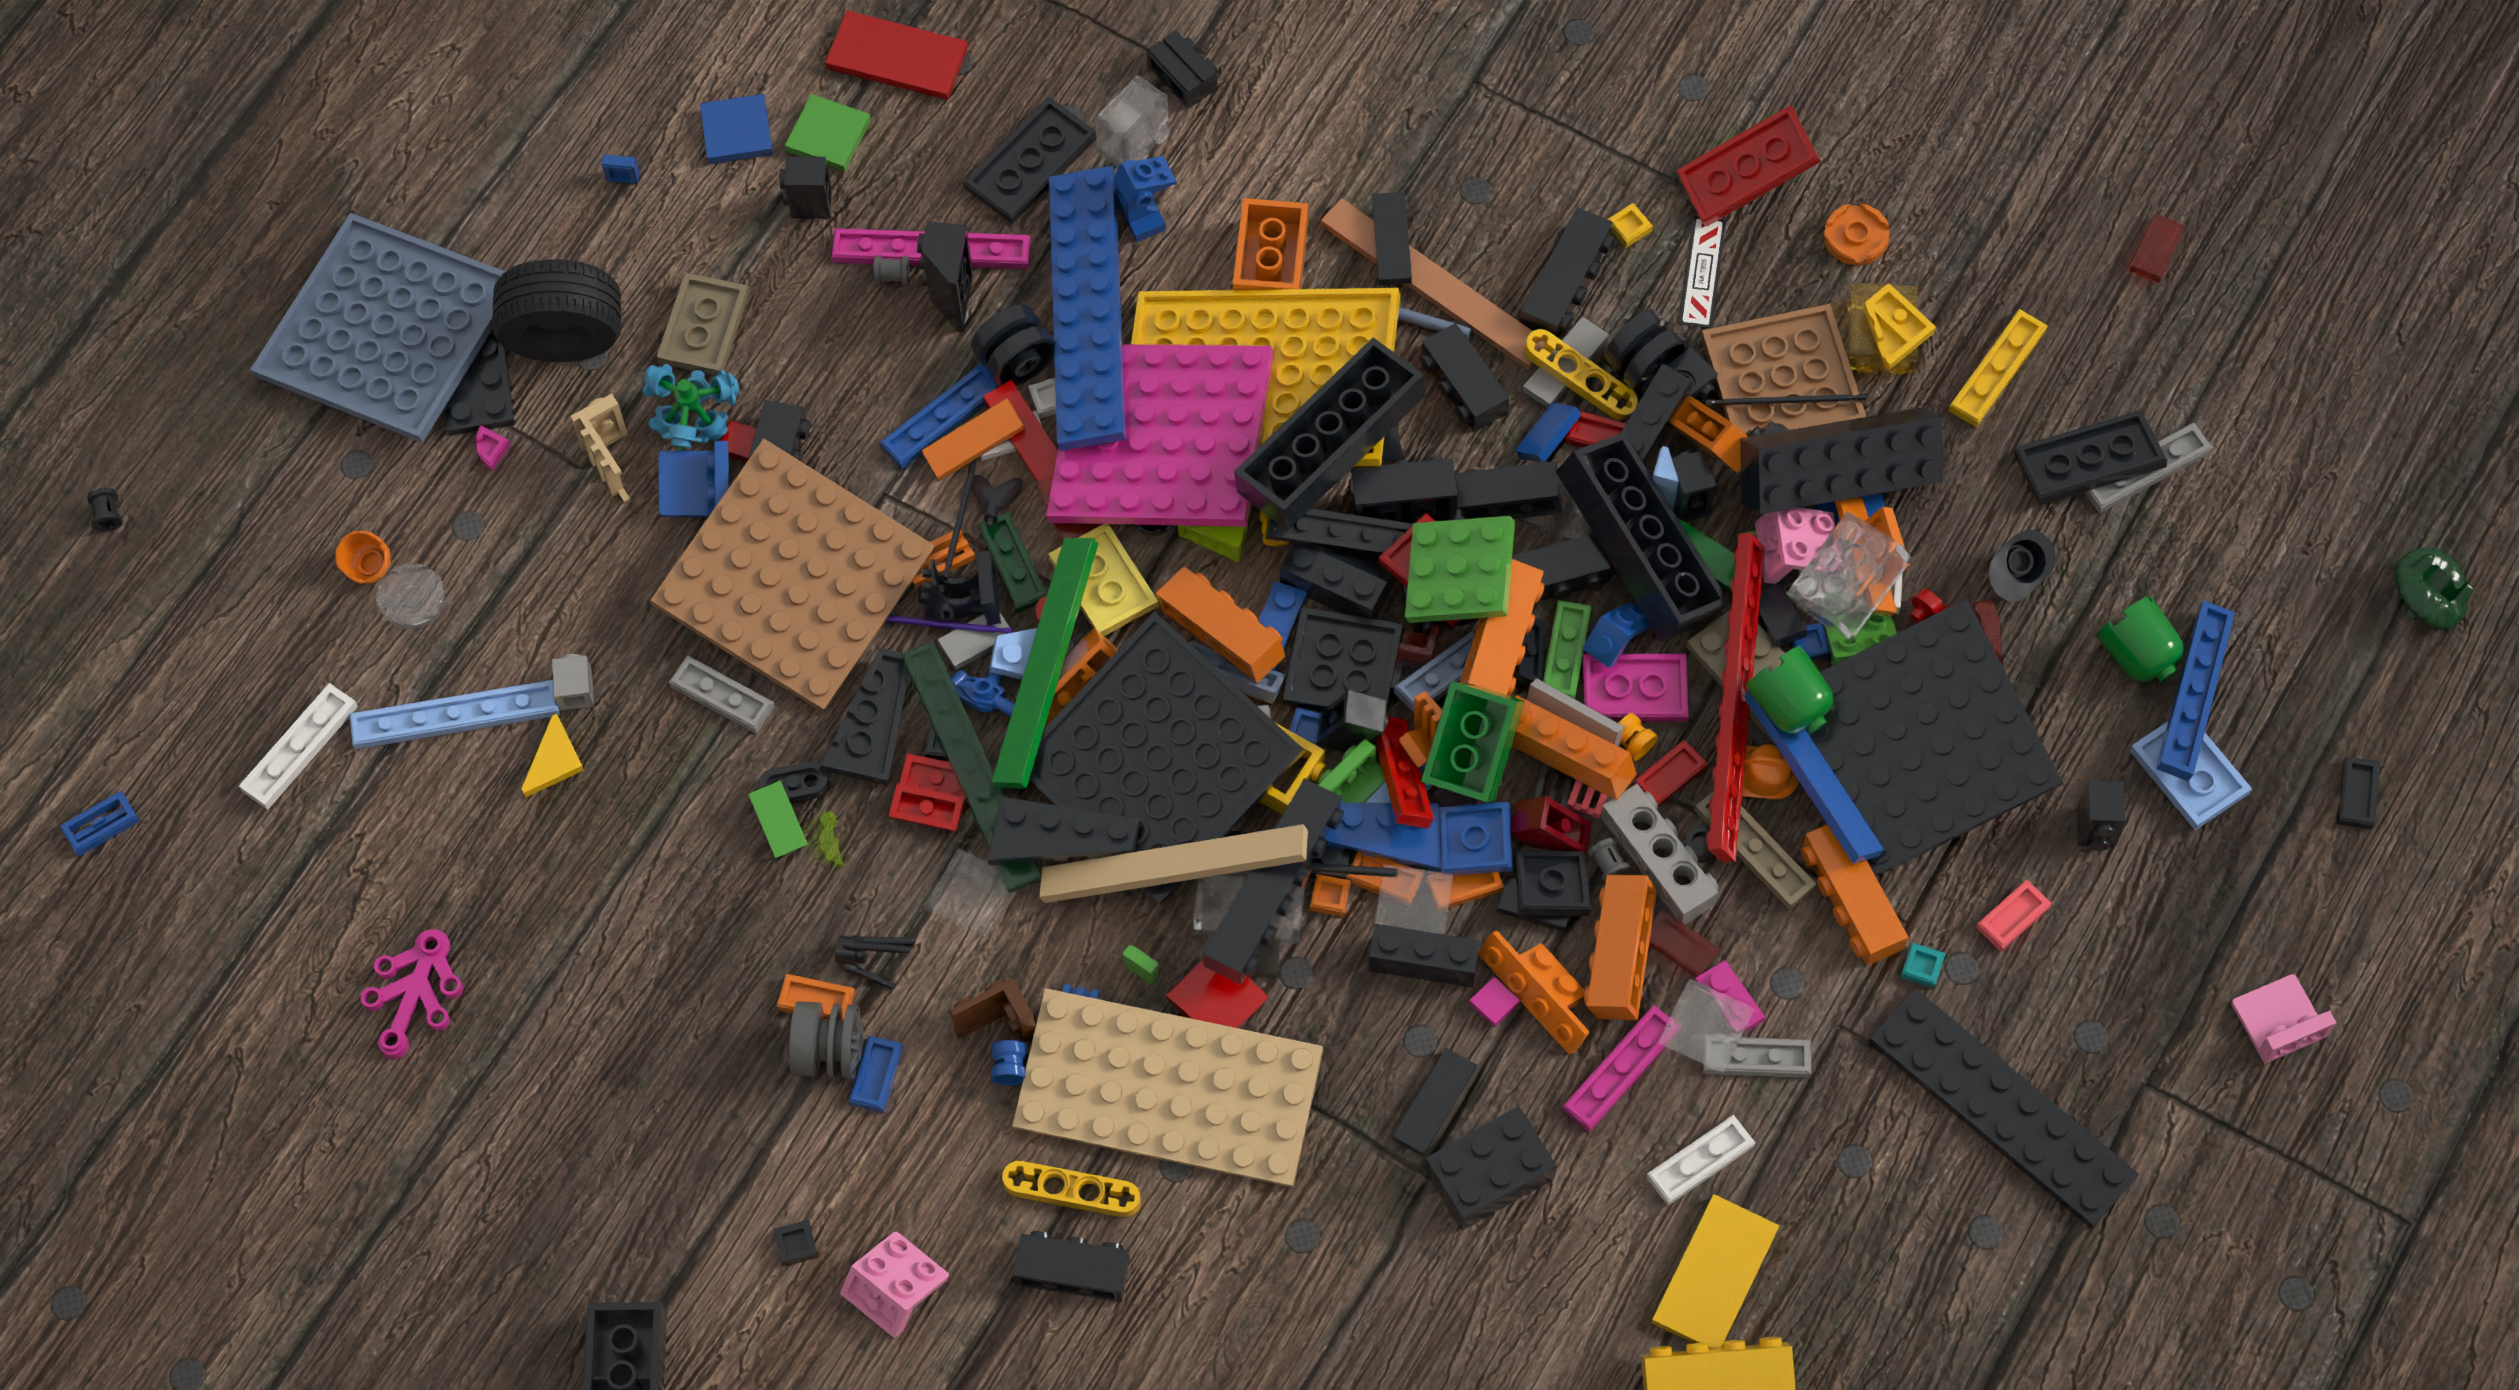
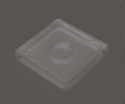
M958 848L925 903L924 909L986 941L1019 886L1020 879L993 865L989 866L987 862Z
M1383 864V868L1398 869L1397 877L1382 876L1375 924L1445 935L1454 875Z

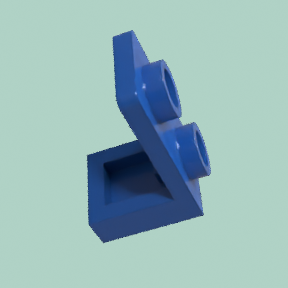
M1626 603L1600 617L1582 649L1606 667L1611 668L1616 664L1630 639L1650 629L1651 625L1637 604Z

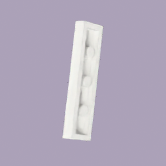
M329 683L239 785L241 791L268 810L350 717V713L357 709L356 701Z

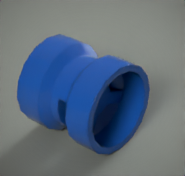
M1014 1040L994 1042L991 1045V1056L995 1060V1065L991 1068V1081L999 1085L1022 1084L1026 1068L1023 1066V1060L1027 1057V1045Z

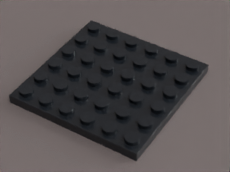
M1967 598L1820 672L1833 692L1834 702L1830 711L1824 716L1827 723L1812 734L1808 731L1807 733L1884 848V851L1878 857L1867 860L1875 877L2063 785Z
M1154 611L1046 726L1029 780L1057 806L1139 818L1140 827L1134 852L1226 837L1306 751ZM1184 881L1143 888L1163 905Z

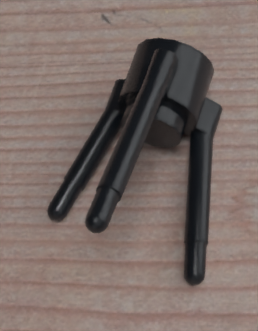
M840 935L835 948V962L844 964V972L857 974L893 990L895 989L894 983L858 965L859 963H866L869 951L908 954L911 951L910 947L898 945H913L916 940L915 938L861 937L855 935L850 937Z

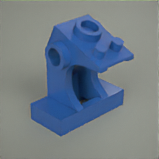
M1164 156L1138 161H1124L1118 166L1117 173L1114 176L1116 203L1135 241L1139 242L1166 230V224L1154 203L1153 195L1162 189L1177 184V181Z

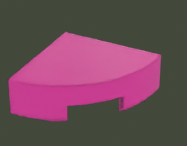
M480 426L476 435L477 452L482 463L493 471L511 444L508 439Z

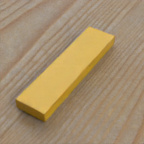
M2019 309L1950 404L1948 411L1977 428L2044 335L2048 325Z

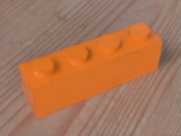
M1512 559L1508 616L1479 618L1460 683L1496 691L1508 696L1512 694L1516 684V678L1512 677L1515 666L1521 663L1526 647L1522 645L1524 636L1531 631L1535 620V615L1531 614L1534 603L1540 600L1544 590V584L1541 583L1544 571Z
M1184 566L1156 592L1163 613L1255 683L1262 680L1285 657L1281 643L1283 638L1278 631L1271 626L1266 628L1260 624L1252 611L1247 608L1243 610L1239 608L1228 593L1223 590L1219 592L1211 587L1208 579L1201 573L1197 572L1194 574Z
M1516 695L1515 698L1524 700L1525 703L1512 747L1618 800L1637 775L1631 753Z
M1828 824L1806 833L1801 848L1803 860L1809 868L1813 866L1817 873L1818 887L1824 897L1829 896L1834 905V917L1840 927H1846L1851 937L1849 938V943L1856 957H1862L1864 963L1868 966L1903 951L1909 937L1867 860L1853 864Z
M1607 875L1605 887L1601 888L1599 896L1602 908L1600 920L1596 921L1594 928L1597 940L1595 952L1591 953L1589 960L1591 980L1590 985L1586 986L1584 992L1585 1005L1597 1019L1638 1020L1657 888L1647 875Z

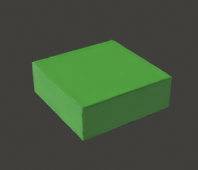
M1129 945L1122 954L1124 967L1150 985H1153L1159 977L1158 962L1135 946Z

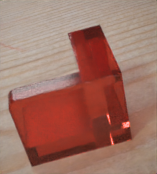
M1432 626L1430 635L1405 630L1402 643H1399L1397 660L1399 658L1427 664L1433 660L1438 645L1439 627Z

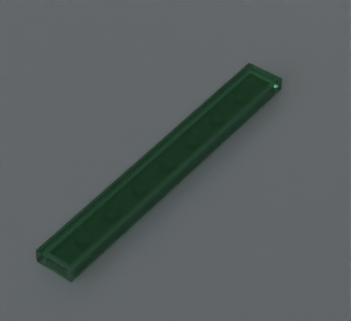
M933 641L903 652L902 660L984 841L990 850L1001 800L1005 796L1001 788H997L992 783L994 772ZM1034 860L1033 863L1018 864V861L1001 862V865H996L1008 894L1041 882V875Z

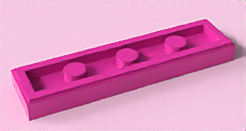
M1653 1005L1562 1106V1111L1590 1133L1680 1032L1681 1026Z

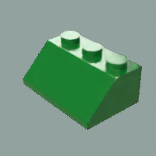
M1451 681L1421 782L1484 802L1495 801L1525 701L1496 691Z

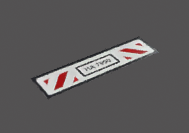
M1694 216L1679 324L1712 328L1726 220L1719 219L1705 227L1699 216Z

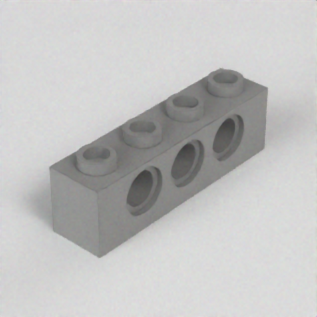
M1638 784L1624 791L1618 800L1611 799L1603 804L1601 820L1642 875L1649 877L1657 888V895L1682 927L1716 905L1719 888L1712 875L1709 873L1704 874L1698 866V859L1694 851L1688 845L1684 847L1677 838L1678 832L1673 823L1668 818L1663 819L1656 810L1658 806L1653 796L1648 791L1643 792ZM1645 822L1650 828L1642 831L1636 829L1633 824ZM1665 849L1670 853V856L1661 858L1656 856L1653 851ZM1685 876L1691 883L1680 885L1675 882L1674 878Z

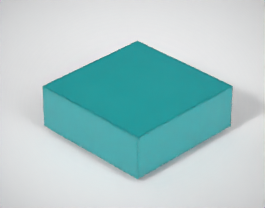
M1912 942L1900 978L1934 989L1946 953Z

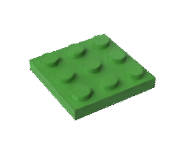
M1511 516L1413 523L1405 610L1407 621L1415 623L1508 616L1515 527L1513 518Z

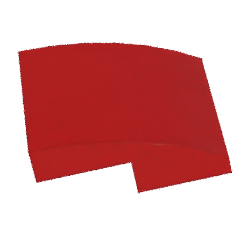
M907 754L900 783H897L889 818L957 832L967 804L975 769L964 765Z
M1203 959L1165 995L1183 1017L1238 1028L1269 998L1248 976L1240 985L1204 967Z

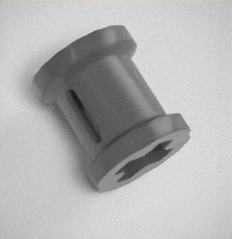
M875 255V285H880L884 281L902 282L903 285L909 284V256H903L902 259H882L880 255Z
M1612 837L1598 842L1588 850V855L1596 860L1603 873L1601 876L1603 883H1606L1607 875H1627L1631 871L1630 864L1623 861L1617 849L1618 842L1616 838Z

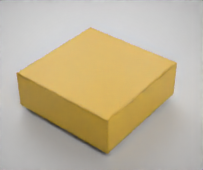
M1634 203L1607 219L1613 222L1612 232L1625 248L1651 233L1653 225Z

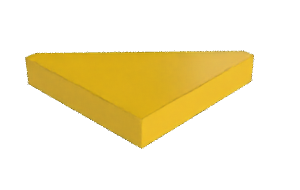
M557 714L551 717L522 786L525 798L584 771Z

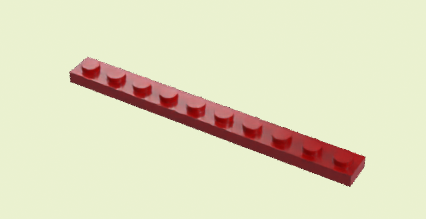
M1751 532L1739 534L1738 546L1734 550L1736 567L1735 577L1731 580L1732 609L1728 611L1729 640L1725 642L1726 671L1722 673L1724 692L1723 702L1719 705L1720 733L1716 736L1718 754L1717 764L1713 768L1712 773L1715 784L1714 796L1709 804L1711 827L1706 835L1708 850L1722 863L1736 862L1750 705L1744 695L1748 691L1746 683L1753 678L1765 547Z

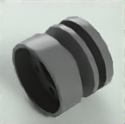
M797 1001L793 1010L790 1030L789 1064L791 1075L816 1077L821 1061H825L829 1078H836L841 1062L843 1079H854L863 1048V1025L861 1024L859 1005L849 1004L843 1020L842 1006L835 1003L833 1004L829 1019H825L821 1002Z

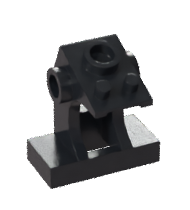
M990 550L976 553L977 567L969 576L952 579L949 575L947 581L942 579L943 572L937 570L934 559L930 560L929 568L922 569V577H926V580L920 583L918 588V603L924 605L925 618L945 622L952 619L984 614L988 626L1001 624L997 573ZM971 595V596L966 597V598H963V599H952V598H958V597H963V596Z

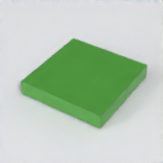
M811 94L785 144V150L800 157H826L827 166L845 172L871 122V116L866 112Z

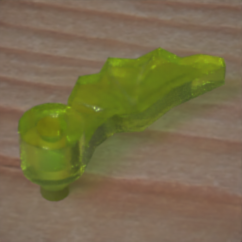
M826 811L820 818L825 828L818 839L821 843L819 850L826 855L827 861H834L838 866L843 867L844 862L839 850V840L834 836V827L837 825L838 820L834 813Z

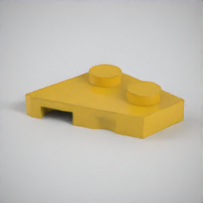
M1889 283L1864 304L1863 309L1884 367L1888 371L1935 332L1936 326Z

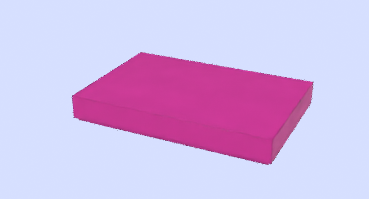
M1583 654L1584 705L1613 721H1621L1632 712L1641 721H1688L1686 654H1621L1616 664L1611 668L1606 667L1592 655Z

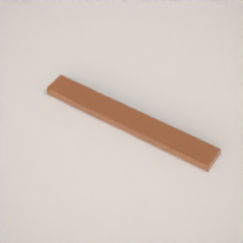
M1341 198L1321 220V226L1377 265L1374 220ZM1409 245L1412 284L1405 285L1463 326L1472 328L1471 331L1526 370H1529L1534 363L1525 356L1523 345L1532 330ZM1540 340L1539 343H1535L1534 349L1539 352L1541 349H1544L1545 343Z

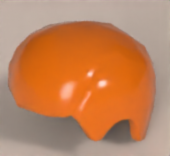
M369 531L350 532L341 538L335 550L337 568L350 580L360 585L374 584L385 576L391 564L390 550L387 544Z

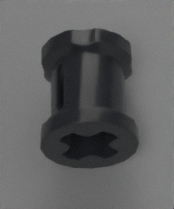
M99 488L87 495V501L92 506L94 516L91 520V525L96 531L109 532L122 526V517L118 514L116 506L119 498L118 493L112 488Z

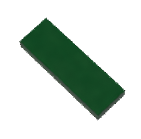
M1009 512L998 516L997 522L992 527H988L986 522L978 524V530L988 551L990 550L992 560L1016 612L1019 613L1036 606L1041 598L1047 596V593Z

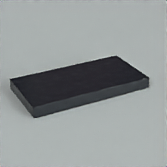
M1048 97L963 182V187L1013 224L1049 188V177L1063 174L1098 138V132L1055 100Z
M2142 410L2014 448V456L2039 505L2167 467V458Z

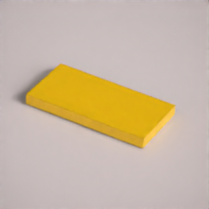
M1713 1194L1651 1323L1691 1343H1708L1709 1349L1722 1348L1723 1342L1737 1317L1780 1225Z

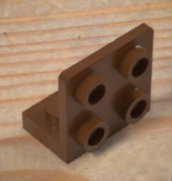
M1013 978L1007 981L998 980L990 984L986 988V992L974 998L968 996L955 1003L954 1008L949 1011L954 1032L958 1039L1003 1016L1012 1034L1016 1035L1019 1033L1024 1043L1032 1040L1036 1027L1033 1013Z

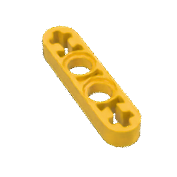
M1537 329L1528 335L1523 345V351L1530 361L1616 420H1626L1632 415L1638 405V398L1632 389L1552 333L1543 329ZM1541 340L1545 343L1544 349L1538 352L1534 347L1535 343L1537 344ZM1554 350H1557L1558 353L1555 355L1553 361L1550 362L1548 360L1550 355H1552ZM1562 358H1569L1574 362L1576 370L1566 373L1560 369L1558 361ZM1589 377L1598 378L1603 384V389L1599 392L1589 390L1586 386V379ZM1609 388L1613 389L1608 399H1603ZM1621 398L1626 399V406L1622 409L1616 407L1617 402Z
M1025 1161L1009 1163L1002 1173L1005 1190L1010 1195L1019 1198L1117 1217L1133 1216L1141 1206V1196L1138 1188L1128 1181ZM1018 1171L1024 1172L1025 1179L1035 1181V1174H1040L1038 1178V1191L1033 1190V1182L1022 1181L1020 1186H1014L1013 1179L1010 1176L1016 1177ZM1058 1177L1064 1182V1188L1060 1193L1049 1194L1044 1190V1184L1049 1178ZM1086 1184H1093L1099 1188L1100 1193L1093 1201H1085L1079 1196L1080 1189ZM1105 1188H1111L1110 1196L1122 1197L1123 1192H1129L1130 1199L1134 1200V1202H1127L1126 1207H1121L1118 1199L1108 1197L1109 1204H1103L1106 1198Z

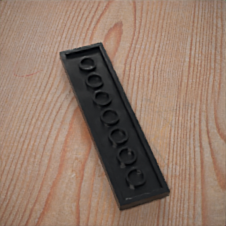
M1916 988L1870 1037L1869 1043L2090 1229L2098 1223L2137 1179L2139 1173Z

